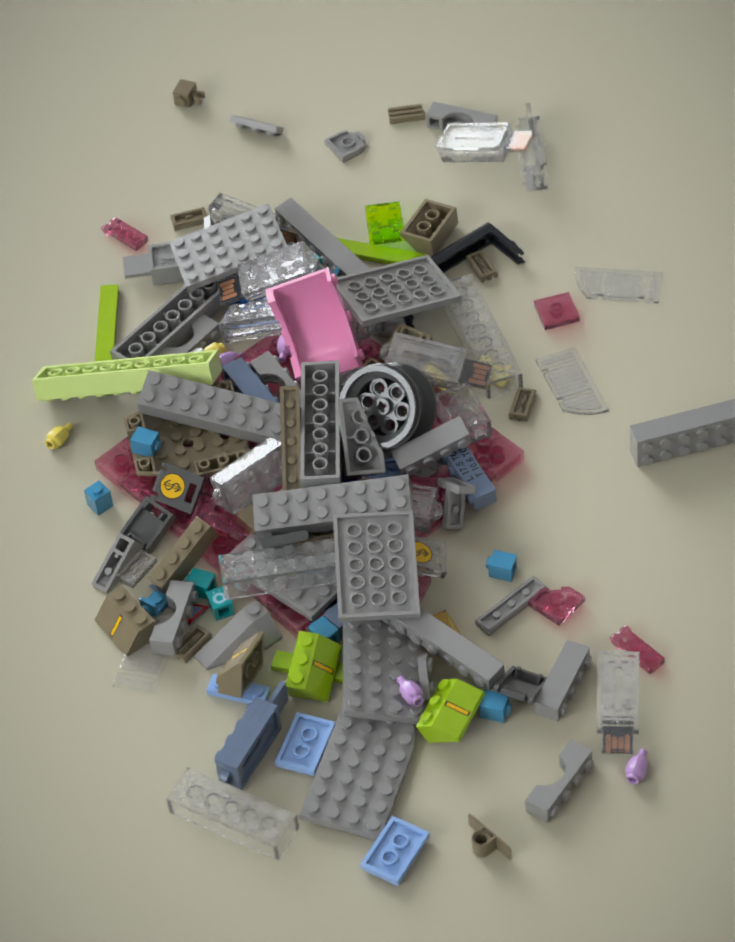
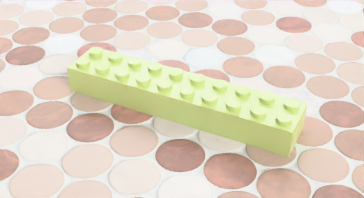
M209 350L44 366L32 379L37 401L69 400L72 397L84 399L93 395L103 397L106 394L116 396L125 392H131V394L140 393L149 370L211 386L222 372L219 351Z

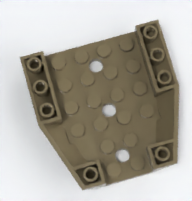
M231 380L211 385L234 391ZM139 411L124 418L129 443L137 427L159 432L160 441H162L161 449L159 452H156L154 457L132 453L137 476H158L160 469L167 471V468L162 466L163 462L200 476L254 465L247 440L232 436L222 439L221 437L225 436L224 434L142 414ZM186 444H193L191 447H185Z

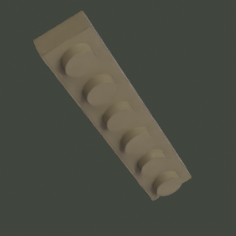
M280 386L282 484L284 491L301 488L299 386Z

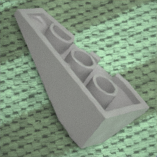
M358 397L338 399L344 480L365 478L385 473L383 451L378 445L376 436L367 421Z
M255 600L239 611L195 655V659L208 671L225 665L226 661L230 660L233 651L237 650L242 642L259 631L264 632L263 651L270 648L283 637L269 613Z

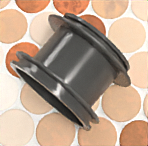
M376 363L365 366L350 376L340 394L339 399L358 397L367 421L382 450L398 448L429 432L435 421L437 400L434 388L424 373L406 363ZM382 383L385 386L384 392L381 391ZM399 388L402 390L401 397L398 395ZM404 406L407 408L406 415L403 413ZM392 420L395 422L394 429L391 427Z

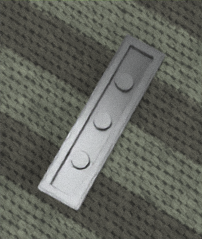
M533 575L476 619L475 625L490 636L547 592V586Z

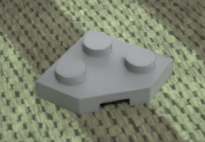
M428 652L420 653L417 660L424 700H430L431 694L435 692L434 682L431 681L434 665L433 658H429Z

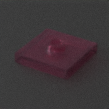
M569 292L534 300V307L544 330L580 322L579 314Z

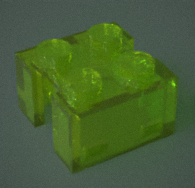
M400 201L365 205L369 244L377 245L405 241L400 236V232L404 228Z

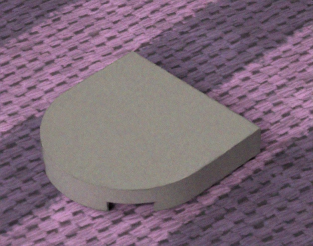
M345 130L324 139L327 147L343 163L360 155L365 149V138L357 131L354 133Z

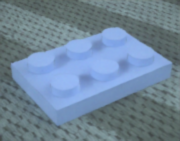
M297 712L277 755L275 766L315 776L336 722Z
M392 816L361 862L360 867L370 874L399 886L428 841L430 834L428 831Z

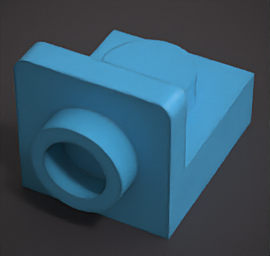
M156 590L147 599L143 597L139 599L143 609L156 619L168 607L166 596Z

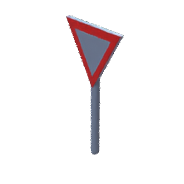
M150 584V588L166 596L164 591ZM193 604V614L188 619L189 625L196 621L210 606Z

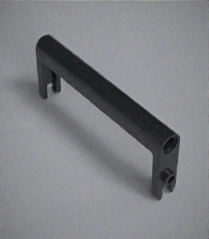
M489 222L430 257L439 269L445 273L466 260V255L493 245L517 265L525 263L523 258L518 256V254H525L523 250ZM412 314L403 316L405 325L415 329V326L412 324L414 316Z

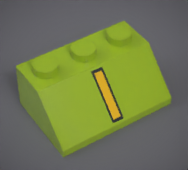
M299 631L286 681L288 695L329 702L342 646L320 634Z
M457 678L441 679L416 728L429 743L460 742L485 696L484 691Z

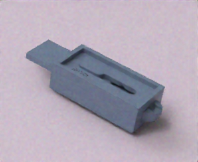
M280 681L268 701L255 697L253 702L247 705L242 719L237 721L234 731L231 735L227 736L225 745L221 751L219 750L216 753L214 761L221 785L242 792L281 731L279 714L289 700L286 682Z

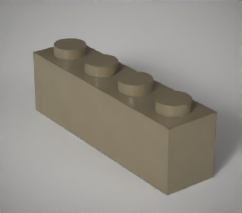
M196 516L148 579L166 593L170 581H183L219 534L209 524Z

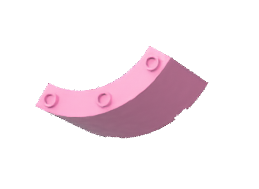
M329 268L265 290L268 304L276 321H279L282 327L281 334L286 347H289L294 376L300 386L302 362L339 360L341 375L351 369L364 367L362 360L365 359L363 350L358 347L351 321H353L350 310H346L337 287V277L335 273L331 274Z

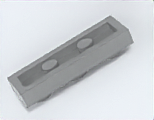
M231 115L230 122L236 123V127L245 129L246 126L251 127L250 130L256 132L265 130L266 134L276 136V133H283L284 127Z

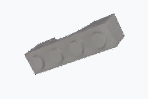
M434 101L426 114L427 128L443 131L450 126L464 125L473 130L475 138L492 141L496 133H493V131L498 129L497 115Z
M202 314L191 324L193 338L189 343L181 347H165L157 355L188 353L198 347L204 349L220 338V325L218 322Z
M267 351L250 362L252 370L260 376L263 384L275 383L280 386H299L301 418V386L296 380L293 381L291 379V374L287 368H282L276 355L272 356Z
M171 580L166 592L168 607L174 610L175 614L168 621L154 626L149 642L152 653L176 656L178 648L182 646L183 633L187 631V621L193 614V604L198 600V591L195 590L194 582Z
M571 739L559 754L560 767L564 771L563 777L552 785H536L525 800L526 812L546 823L552 817H556L563 801L566 802L569 799L574 786L577 787L580 784L583 774L591 769L594 762L592 760V750Z

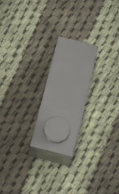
M119 533L91 584L109 593L135 564L144 545Z

